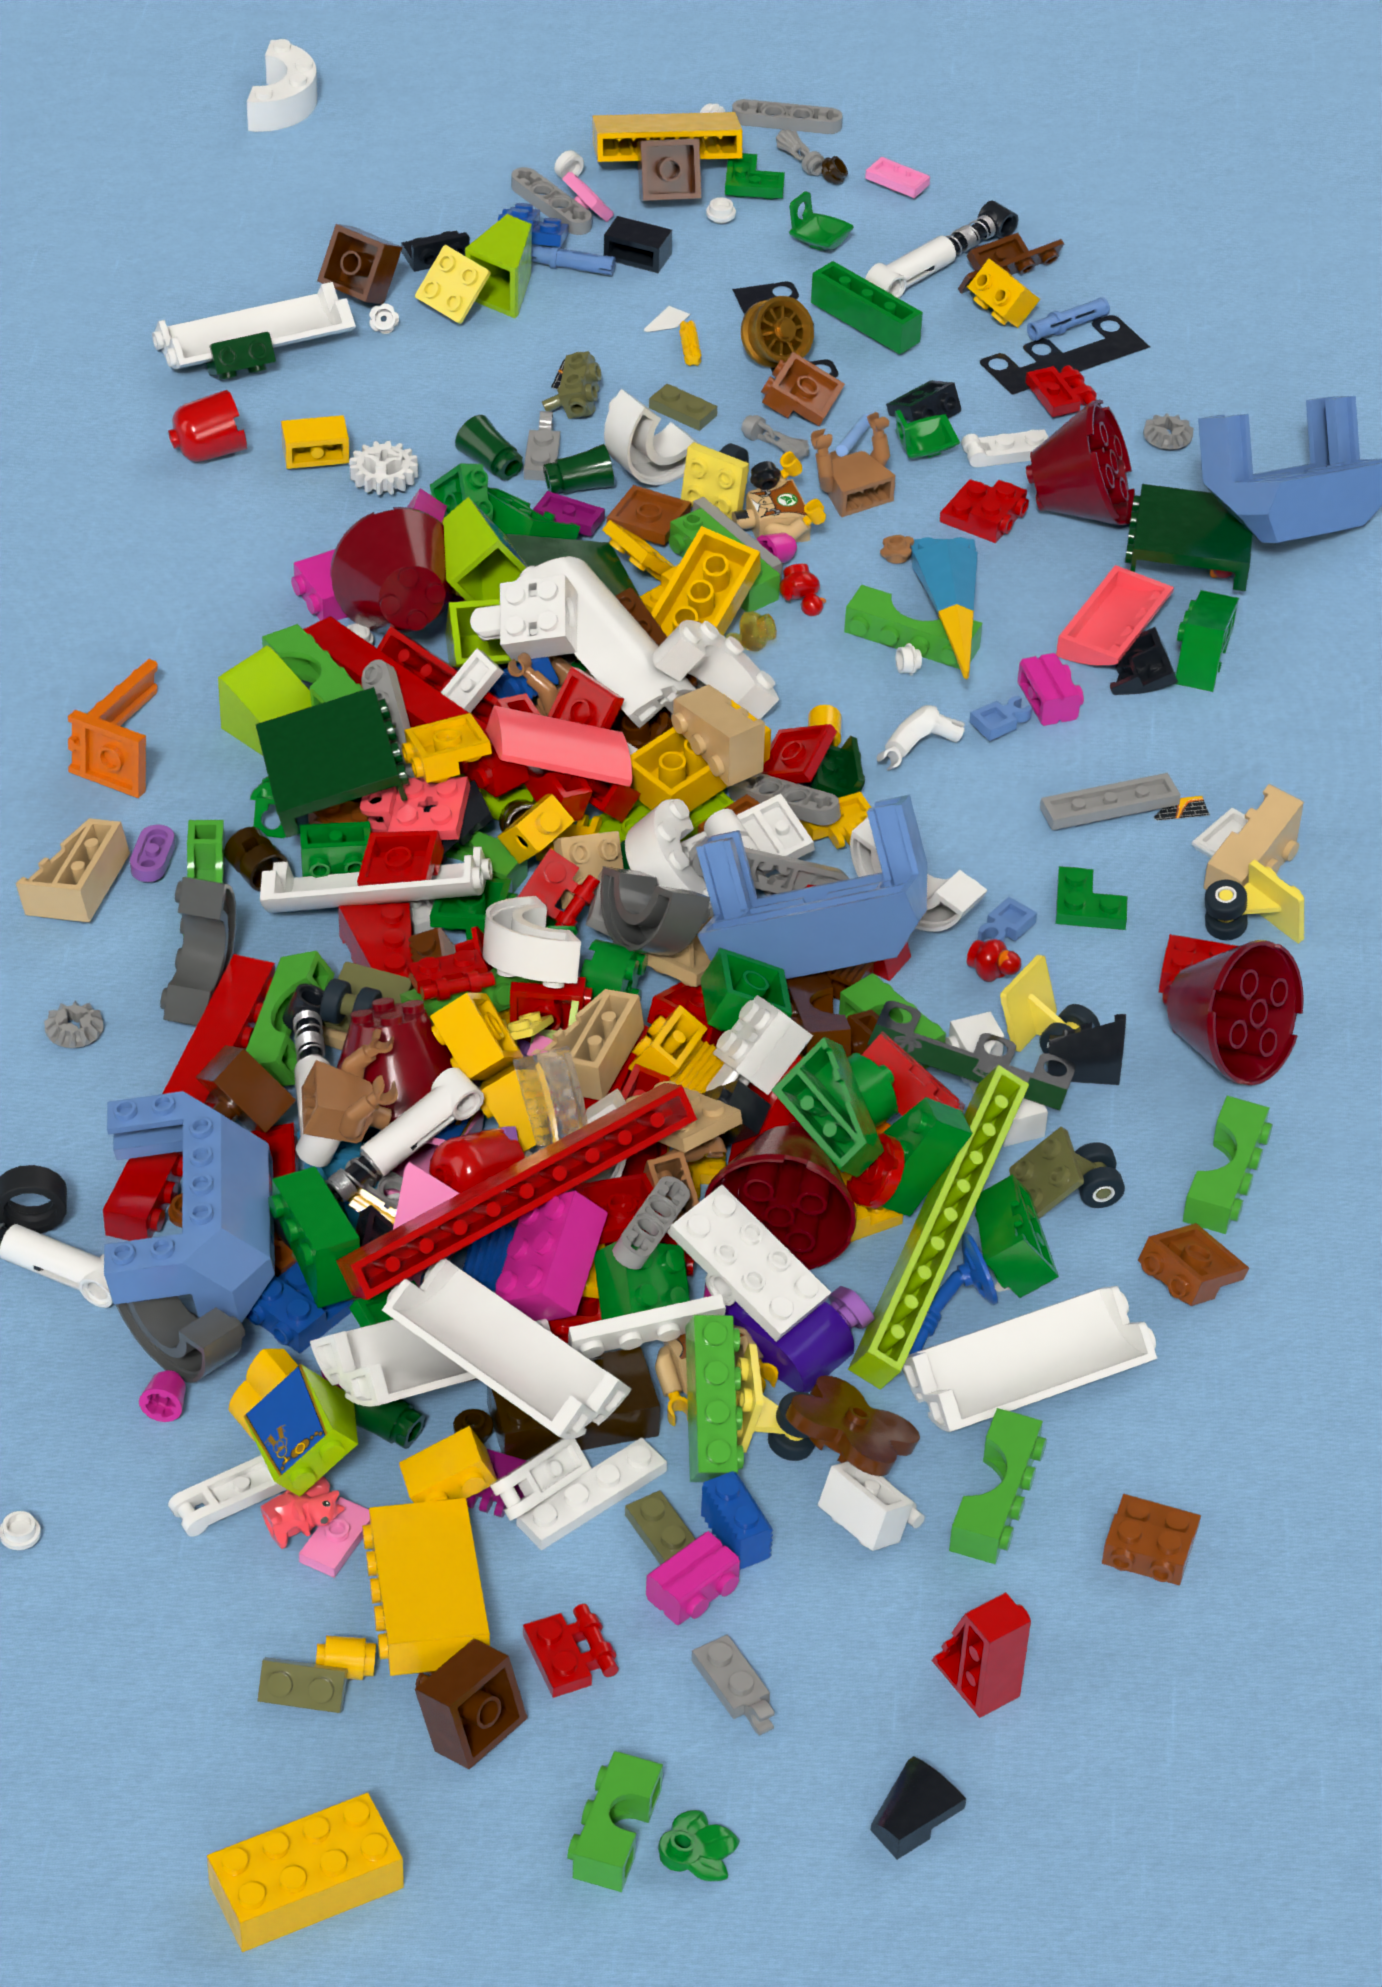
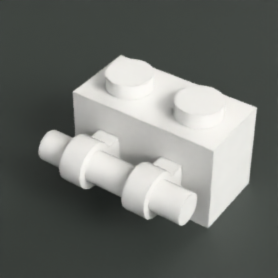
M848 1461L831 1466L818 1506L830 1515L834 1522L842 1525L863 1546L872 1551L899 1543L906 1523H909L914 1528H918L925 1519V1516L916 1509V1503L898 1491L883 1476L865 1473Z

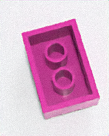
M570 1191L554 1196L548 1202L518 1217L519 1221L513 1239L507 1248V1257L502 1273L496 1282L495 1294L534 1321L541 1319L550 1321L576 1316L608 1212L577 1191Z

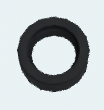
M25 1165L7 1170L0 1176V1224L5 1223V1228L9 1229L12 1225L18 1224L41 1234L53 1230L63 1222L67 1213V1188L65 1181L58 1173L46 1167ZM31 1193L43 1195L50 1199L48 1203L39 1206H24L10 1200L15 1196Z

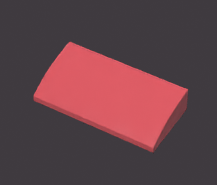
M1115 565L1058 636L1056 655L1065 660L1087 665L1118 664L1173 593L1174 587Z
M494 705L486 732L500 760L631 786V758L623 732Z

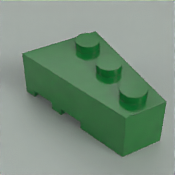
M823 1037L785 1075L772 1091L839 1170L859 1177L884 1152V1149L843 1046Z
M1013 1174L982 1191L975 1205V1217L979 1226L983 1258L986 1264L994 1271L1000 1285L1004 1289L1009 1287L1019 1298H1022L1058 1278L1059 1275L1030 1192Z

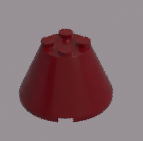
M1099 399L1090 402L1030 452L1031 465L1026 466V475L1029 483L1035 484L1037 491L1036 502L1041 512L1047 510L1121 526L1130 524L1135 489H1129L1126 473L1132 472V467L1119 424L1110 407L1103 408L1100 405L1103 404V400Z
M393 507V510L377 514L373 512L366 515L346 531L337 544L332 557L330 577L334 596L339 606L353 622L367 627L370 631L386 634L390 627L401 633L421 630L445 611L456 594V590L446 580L444 525L433 516L417 509Z
M1267 940L1251 941L1186 966L1176 976L1172 985L1166 986L1162 997L1164 1005L1167 1006L1168 1019L1174 1034L1181 1036L1227 1079L1237 1084L1257 1085L1267 1081L1284 1065L1298 1035L1293 1034L1297 1013L1303 1014L1304 1004L1302 979L1293 956L1282 945Z
M380 998L372 1002L373 1008L354 1011L350 1014L351 1022L337 1064L338 1069L341 1070L345 1058L362 1045L370 1044L372 1033L375 1029L381 1030V1035L378 1039L380 1042H388L391 1037H394L392 1050L387 1053H378L376 1059L365 1067L363 1077L364 1080L369 1081L373 1085L376 1077L381 1075L385 1084L383 1093H387L391 1089L393 1081H395L398 1091L397 1100L390 1105L379 1104V1106L391 1109L389 1124L431 1091L435 1079L442 1072L453 1068L450 1062L453 1056L447 1045H441L434 1036L431 1029L434 1023L425 1010L424 1001L411 1000L395 1004L393 998Z
M791 1122L787 1126L774 1127L757 1136L749 1146L714 1176L707 1187L705 1198L719 1186L723 1185L808 1270L821 1267L833 1261L851 1243V1237L857 1222L853 1198L836 1165L799 1122Z

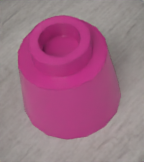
M784 532L761 535L756 539L770 553L778 557L783 564L791 560L797 550L795 539Z
M170 1370L155 1374L139 1398V1406L142 1412L149 1418L160 1422H170L179 1418L182 1413L186 1392L184 1380L178 1373Z

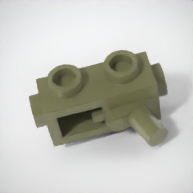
M589 351L566 355L561 384L557 388L558 394L542 401L546 411L550 412L563 406L568 419L588 417L595 412L594 401L598 399L597 392L600 389L598 381L601 380V369L595 357Z

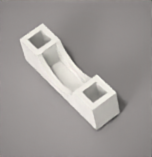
M990 1011L950 1021L949 1037L945 1038V1043L973 1053L981 1034L990 1033L1002 1038L1005 1036ZM990 1040L984 1044V1048L989 1054L1002 1056L1004 1046L1002 1042ZM961 1077L964 1083L970 1085L974 1094L979 1083ZM1023 1098L1003 1142V1146L1006 1147L1045 1137L1048 1116L1045 1105Z

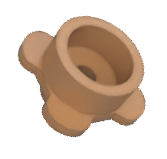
M902 535L886 537L883 539L884 548L880 550V555L885 557L890 563L906 562L911 557L912 551L910 547L914 544V539L910 536L904 537Z

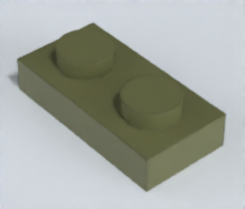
M670 384L664 385L649 398L650 409L698 431L717 417L718 406Z
M660 1490L625 1505L626 1518L660 1565L695 1540V1537Z
M265 1657L262 1660L257 1702L341 1713L344 1704L348 1669Z

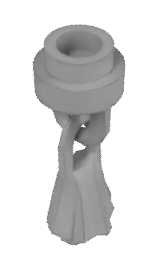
M783 129L778 133L776 137L777 148L789 152L797 160H802V169L808 175L817 176L822 173L824 157L817 151L810 152L809 148L800 140L797 131Z
M749 415L744 419L741 430L746 438L752 441L759 439L766 443H772L785 453L791 451L799 461L808 456L810 447L808 440L792 438L773 431L766 424V420L758 415ZM775 436L780 437L778 441L774 440Z

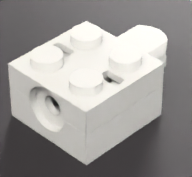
M565 574L500 583V605L476 608L471 615V627L482 641L500 639L501 647L511 660L515 659V661H518V656L522 653H527L531 659L577 653V591Z
M757 995L754 1000L748 1001L742 1007L739 1019L732 1029L725 1031L718 1039L717 1049L713 1054L722 1060L724 1065L708 1084L706 1091L740 1080L746 1086L751 1082L769 1095L813 1035L782 1011Z

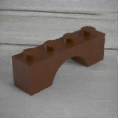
M810 974L786 979L792 1008L790 1018L813 1035L800 1052L803 1054V1057L823 1037L842 1045L846 1056H850L851 1028L845 1015L833 1014V986L828 974Z

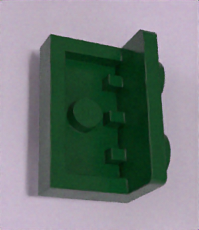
M261 332L212 343L209 347L213 361L206 364L209 375H218L219 380L237 376L236 370L248 368L249 373L266 370V364L276 362L270 333Z
M849 736L841 748L830 745L810 782L811 788L833 794L838 798L861 792L865 783V776L862 771L861 753L859 752L857 738Z

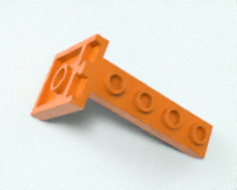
M148 659L120 685L115 686L113 691L103 700L97 702L94 708L87 714L75 709L68 715V722L72 723V735L68 738V750L72 751V763L68 766L69 773L139 798L146 792V735L121 727V725L157 694V684L154 683V673L158 670V663L156 661Z

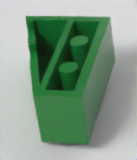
M487 488L488 500L493 505L492 522L504 534L577 539L581 526L574 523L555 522V514L545 511L544 516L530 508L531 503L500 489Z
M1201 590L1197 599L1190 601L1188 611L1185 612L1183 622H1180L1177 634V641L1182 642L1176 672L1178 682L1175 684L1210 692L1214 691L1217 672H1220L1222 662H1219L1222 653H1226L1230 641L1239 598Z
M925 1097L882 1132L895 1137L901 1143L904 1151V1169L895 1193L881 1207L909 1217L973 1134L961 1110Z
M314 1166L273 1178V1195L268 1197L270 1211L274 1218H278L317 1308L356 1297L351 1294L336 1260L360 1248V1238L317 1168Z

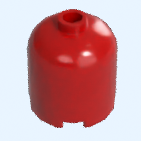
M228 390L220 391L178 407L172 418L173 429L168 430L173 448L179 447L182 454L188 460L194 462H201L247 449L244 429L238 431L234 421L235 417H239V412L231 393Z
M503 1129L484 1130L453 1137L441 1143L430 1159L429 1174L458 1193H462L525 1158L519 1142L517 1140H510L503 1133Z

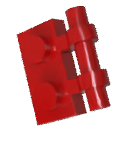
M1070 365L1065 366L1061 373L1054 366L1026 372V384L1052 417L1080 411L1081 404L1087 406L1090 402L1097 400V393L1094 389L1086 385L1083 375L1079 370H1074Z
M550 848L518 897L537 896L547 906L546 918L549 917L555 921L556 924L554 926H576L578 922L575 919L585 904L590 905L595 896L593 892L600 881L588 874L582 885L576 883L572 879L579 870V867ZM566 890L574 897L563 912L556 908L555 904Z
M477 949L459 950L454 954L437 958L426 957L418 962L407 964L408 977L417 993L421 994L423 1001L434 998L438 1001L447 1000L453 994L467 991L469 993H480L482 988L495 986L494 975L492 971L488 972L487 965Z
M579 1604L573 1609V1614L577 1621L569 1625L566 1624L562 1613L523 1625V1637L553 1698L592 1686L590 1671L600 1668L605 1677H612L619 1671L615 1662L616 1652L612 1644L604 1640L601 1633L602 1624L598 1616L591 1613L587 1604ZM587 1640L590 1651L581 1653L576 1643Z

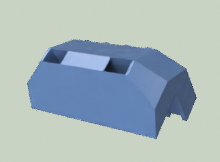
M1334 396L1306 400L1310 464L1253 474L1249 414L1215 415L1198 418L1204 485L1224 508L1262 543H1280L1364 526L1382 506V459H1360L1356 396Z
M910 794L875 801V807L869 808L867 811L882 869L881 873L757 898L740 830L705 837L696 847L708 895L711 897L710 902L714 916L700 930L697 936L710 961H712L718 949L723 948L782 968L785 971L786 979L896 958L927 911V860Z
M183 1091L107 1102L108 1135L114 1134L113 1151L116 1160L183 1151L182 1234L104 1244V1276L113 1304L192 1294L199 1318L217 1307L228 1316L236 1317L242 1323L275 1275L274 1217L268 1203V1197L273 1195V1158L269 1144Z

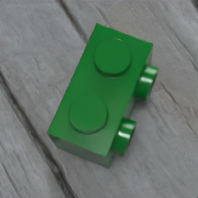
M370 821L300 825L302 877L313 876L319 878L331 874L360 872L371 832Z

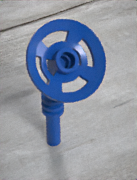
M968 1232L963 1234L962 1237L963 1264L957 1266V1270L951 1273L936 1292L909 1354L921 1351L927 1338L934 1335L938 1322L941 1320L942 1315L940 1312L962 1284L965 1287L973 1285L978 1293L991 1305L998 1303L996 1289L986 1262L975 1240Z

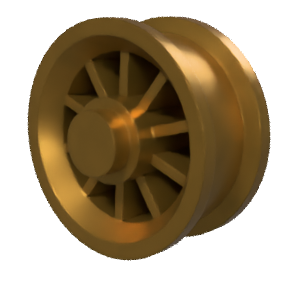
M777 296L752 305L745 313L741 323L742 343L752 360L761 366L775 368L781 359L787 362L792 352L802 358L806 356L814 339L813 321L804 305L792 297Z

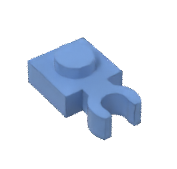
M1014 696L1004 706L995 701L970 712L969 722L991 741L1016 730L1017 722L1022 723L1030 720L1032 707L1029 705L1021 708L1022 698Z
M1008 897L988 914L987 923L980 926L978 930L977 940L984 941V939L991 937L1004 942L1005 938L1009 937L1016 941L1036 923L1037 912Z

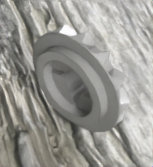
M1166 413L1163 417L1154 415L1153 419L1146 420L1143 434L1150 444L1158 448L1180 449L1192 441L1194 428L1189 425L1188 420H1180L1179 415L1172 417Z
M76 1000L72 1006L60 1003L58 1010H50L48 1019L44 1021L45 1033L49 1040L58 1046L66 1048H78L89 1045L97 1040L103 1031V1020L100 1010H93L90 1003L79 1006ZM74 1020V1022L76 1023L80 1022V1029L77 1027V1025L74 1026V1024L68 1023V1021Z

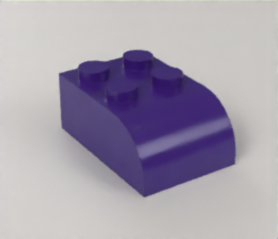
M737 1302L729 1306L725 1305V1316H733V1325L741 1326L747 1330L764 1356L762 1362L774 1365L778 1370L777 1379L796 1392L809 1393L818 1377L828 1376L854 1354V1339L850 1328L843 1317L827 1302L822 1303L777 1342Z

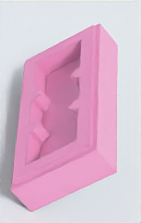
M880 157L866 169L865 179L912 198L918 196L930 185V176L884 157Z
M568 172L562 178L577 194L574 198L575 201L586 209L591 208L606 222L614 215L613 211L575 174Z
M342 1497L337 1500L336 1504L344 1506V1511L339 1513L326 1526H318L299 1552L300 1563L335 1578L363 1539L362 1525L370 1524L369 1509Z

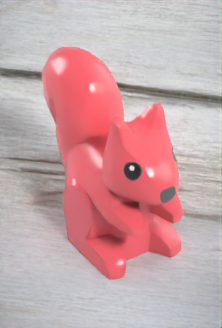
M324 1476L300 1497L286 1490L282 1495L276 1496L260 1506L268 1531L281 1549L286 1548L288 1537L299 1532L308 1537L315 1526H326L345 1509L344 1506L335 1503L339 1496V1491L334 1490L330 1492V1483Z

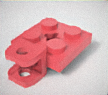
M450 777L447 781L441 783H426L424 778H408L410 784L404 786L407 797L405 801H402L396 786L363 796L361 799L360 810L362 814L369 816L368 821H370L371 832L438 830L441 840H459L471 785L468 777ZM375 797L382 798L381 801L376 804L370 803V801ZM436 805L431 807L430 812H424V808L427 806ZM382 816L384 822H377L378 818Z

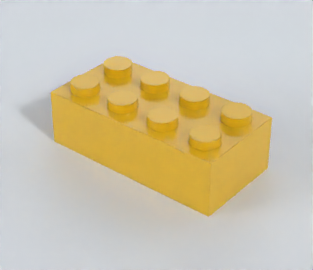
M701 526L651 611V615L668 637L685 620H693L700 623L708 621L724 636L761 571L760 551Z
M731 700L732 704L730 706L736 710L741 708V706ZM748 712V718H750L752 721L757 720V718H755ZM766 725L764 762L770 759L771 729ZM674 727L630 755L632 766L631 787L641 793L638 800L650 810H653L665 800L680 799L686 804L689 812H691L728 787L719 776L713 775L708 763L701 755L694 753L690 742L683 734H678Z
M368 1792L207 1855L210 1888L242 1953L404 1888L403 1858Z

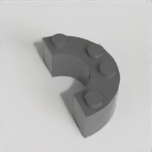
M603 866L600 889L601 910L607 932L615 944H620L629 951L671 956L684 950L695 938L701 925L707 922L710 915L709 902L711 897L691 890L656 886V877L640 871Z
M183 877L182 881L178 882L175 891V902L179 903L178 913L182 915L180 933L184 934L183 945L176 954L175 968L177 970L174 977L168 983V987L162 991L160 1007L164 1009L163 1020L197 1026L233 956L236 932V902L233 889L229 884Z
M178 1296L115 1304L125 1324L145 1352L165 1371L170 1370L178 1373L184 1382H197L235 1357L241 1349L242 1337L245 1336L244 1327L236 1317H230L215 1307L198 1318L194 1313L187 1310Z

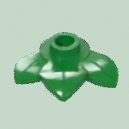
M690 1810L679 1814L674 1819L671 1830L661 1836L658 1843L659 1858L662 1864L670 1870L677 1872L689 1870L697 1878L704 1881H723L728 1878V1872L721 1860L731 1855L737 1849L740 1841L728 1828L717 1824L708 1825V1819L703 1811Z

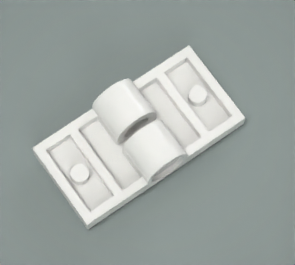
M781 793L738 815L731 809L719 810L707 819L703 832L681 842L682 851L687 858H689V852L692 847L705 837L740 830L743 845L746 848L795 859L815 850L814 841ZM773 865V867H772L771 870H765V871H764V870H760V869L757 867L756 870H759L760 872L764 873V875H765V874H767V873H769V872L775 870V867H774V865Z
M723 1185L719 1186L671 1224L667 1231L708 1273L705 1282L712 1296L722 1294L724 1303L727 1306L737 1302L776 1342L824 1303L831 1294Z

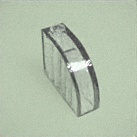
M569 1045L513 1059L538 1151L588 1124L584 1099Z

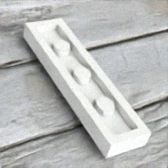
M722 1294L569 1327L568 1345L589 1359L598 1357L605 1351L618 1348L622 1350L635 1349L645 1342L655 1340L662 1342L672 1341L680 1335L686 1334L685 1326L694 1315H725V1303Z
M641 1437L588 1470L523 1515L517 1517L516 1525L542 1551L667 1472V1461Z

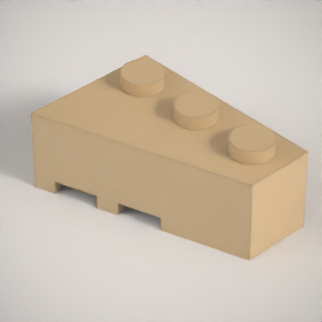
M708 684L675 698L671 721L676 732L683 734L690 742L694 753L701 755L708 763L713 775L719 776L729 787L763 772L765 722L761 719L752 721L747 717L749 714L746 709L741 707L736 710L730 706L732 704L730 698Z
M1268 784L1263 791V795H1265L1264 801L1259 808L1255 810L1250 807L1244 815L1245 819L1249 821L1238 834L1232 831L1207 863L1203 889L1207 890L1212 883L1224 879L1234 880L1245 886L1249 882V863L1253 860L1258 861L1264 867H1270L1277 874L1280 866L1286 861H1291L1298 852L1299 843L1297 838L1304 802Z
M89 818L60 844L61 850L51 859L45 857L38 863L39 870L29 879L22 877L17 881L16 887L25 915L90 922L130 855L120 821Z
M609 989L603 990L575 1015L576 1021L565 1031L562 1029L557 1030L552 1035L553 1041L542 1051L539 1049L534 1050L529 1057L533 1080L537 1088L596 1100L604 1098L644 1029L639 995Z

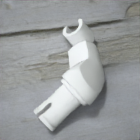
M922 706L897 727L885 745L886 750L877 755V761L879 762L888 756L891 764L887 771L898 767L902 758L906 756L911 748L920 739L931 733L957 743L963 735L965 724L964 722L939 714L936 706Z

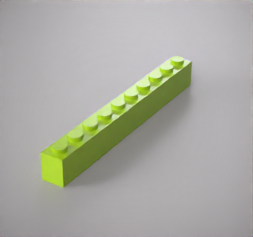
M997 1065L978 1084L964 1114L973 1134L930 1189L873 1313L875 1320L867 1326L848 1368L849 1371L880 1390L901 1372L1028 1089L1029 1084L1000 1065Z

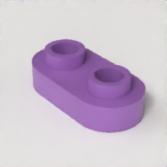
M156 824L150 825L141 831L130 857L131 874L135 879L143 882H153L165 874L175 849V837L171 828Z
M839 1286L828 1297L831 1302L830 1305L843 1317L850 1328L856 1327L863 1330L875 1320L874 1315L865 1302L849 1288Z

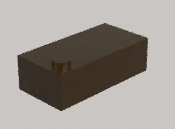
M641 1346L631 1350L603 1353L598 1357L602 1356L604 1359L593 1360L592 1362L612 1374L632 1390L617 1409L600 1425L592 1421L585 1426V1429H587L585 1435L575 1438L580 1449L586 1450L635 1441L641 1437L646 1439L659 1436L660 1404ZM487 1386V1406L501 1453L523 1460H530L562 1439Z

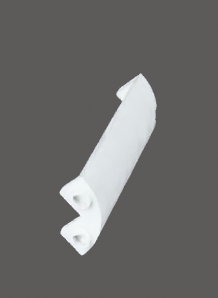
M333 282L321 284L318 293L172 326H166L165 320L158 321L155 332H152V338L156 350H162L168 366L173 369H181L212 362L209 347L212 343L261 332H269L273 348L351 331L356 325L347 298L338 300Z
M571 556L549 560L536 567L529 566L522 571L516 581L563 574L569 579L577 591V653L574 654L597 681L624 698L621 709L639 728L664 706L673 714L674 699L696 690L686 677L679 682L654 666L653 653L659 646L583 560Z
M474 847L473 856L465 855L464 863L440 865L438 875L432 876L431 880L358 886L359 872L331 874L319 878L313 876L294 878L288 862H276L273 864V870L262 871L260 902L267 912L276 913L335 908L346 905H370L476 896L483 893L486 880L492 879L493 868L491 859L485 858L482 847Z
M446 1258L429 1267L425 1273L424 1282L420 1287H417L407 1279H404L400 1285L395 1286L389 1293L387 1303L382 1309L383 1312L563 1439H574L585 1435L587 1430L585 1426L592 1421L600 1425L617 1409L632 1390Z
M1118 1286L1102 1287L909 1354L902 1369L918 1403L927 1402L930 1410L928 1418L940 1429L952 1432L994 1417L997 1408L1011 1411L1157 1359L1154 1350L1156 1348V1339L1152 1330L1147 1327L1145 1322L1130 1323L1127 1315L1129 1312L1128 1301L1125 1295L1120 1292Z
M395 1319L310 1341L316 1361L332 1386L339 1384L346 1391V1399L362 1406H377L476 1378ZM547 1319L535 1321L551 1332Z

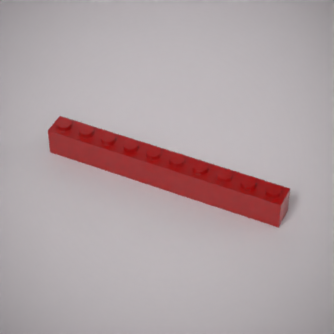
M329 616L303 629L307 634L313 636L315 642L324 651H328L332 660L339 667H343L356 684L359 683L362 686V673L365 667L374 660H382L393 666L398 677L411 728L469 713L333 617ZM473 716L478 725L481 727V729L487 736V738L490 740L486 732L487 725L475 716ZM490 740L492 754L482 756L477 761H461L458 763L460 774L465 775L472 781L475 780L479 788L486 790L494 797H498L529 780L527 765L500 760Z
M393 627L388 629L377 647L381 652L440 693L459 671ZM488 691L471 711V714L488 725L493 707L497 699L500 698ZM584 777L593 791L589 803L623 823L641 793L631 786Z
M233 954L162 1094L183 1091L210 1108H213L218 1103L217 1098L195 1077L225 1045L247 1049L275 974V963ZM183 1151L128 1159L103 1208L106 1236L132 1241L152 1238L155 1231L159 1232L162 1229L165 1211L168 1205L172 1203L174 1197L177 1196L178 1184L183 1177Z
M663 1083L336 1260L351 1294L365 1300L376 1296L548 1202L554 1196H559L696 1121L697 1117L682 1085Z

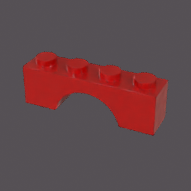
M527 693L497 699L495 706L541 715ZM527 766L529 780L524 784L536 802L546 794H553L574 821L582 820L593 792L584 777Z

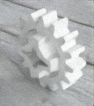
M375 441L373 447L364 444L362 445V452L355 450L353 452L354 458L349 459L350 479L355 480L356 487L365 486V492L367 493L374 489L377 495L387 491L392 495L394 494V489L398 488L401 491H405L406 484L413 485L414 478H418L417 456L412 455V449L410 448L403 450V444L401 443L395 447L391 445L390 441H386L385 444H379Z

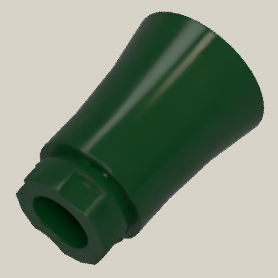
M485 415L473 416L459 429L455 439L456 449L473 458L478 463L483 464L493 475L508 481L521 471L523 457L496 430Z
M604 444L543 465V473L549 492H562L565 494L584 489L614 487L612 463Z
M403 1399L377 1406H362L354 1403L356 1426L381 1437L391 1444L395 1442L404 1449L409 1448L416 1441L423 1429L425 1415L415 1410L413 1405Z

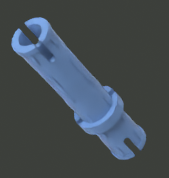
M532 244L531 262L550 265V268L555 269L566 267L612 276L614 273L616 259L613 256H602L567 250L561 247Z
M1100 297L1062 312L1053 311L1046 318L1029 322L1027 333L1033 341L1051 334L1058 336L1065 333L1068 328L1107 316L1110 313L1109 303L1104 297Z

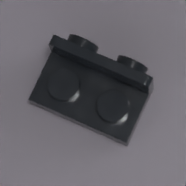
M457 230L452 232L446 231L438 235L424 238L419 237L401 242V247H403L401 252L412 270L416 272L431 268L444 245L465 256V248L470 244V237L467 232L458 233Z
M930 380L886 404L889 416H895V411L900 410L905 420H910V422L946 414L949 419L961 412L955 382Z

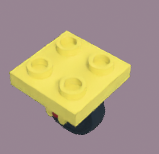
M693 442L687 448L681 499L691 502V507H693L694 500L705 497L732 520V512L743 510L747 475L749 472L748 451L741 446L729 443L718 452Z

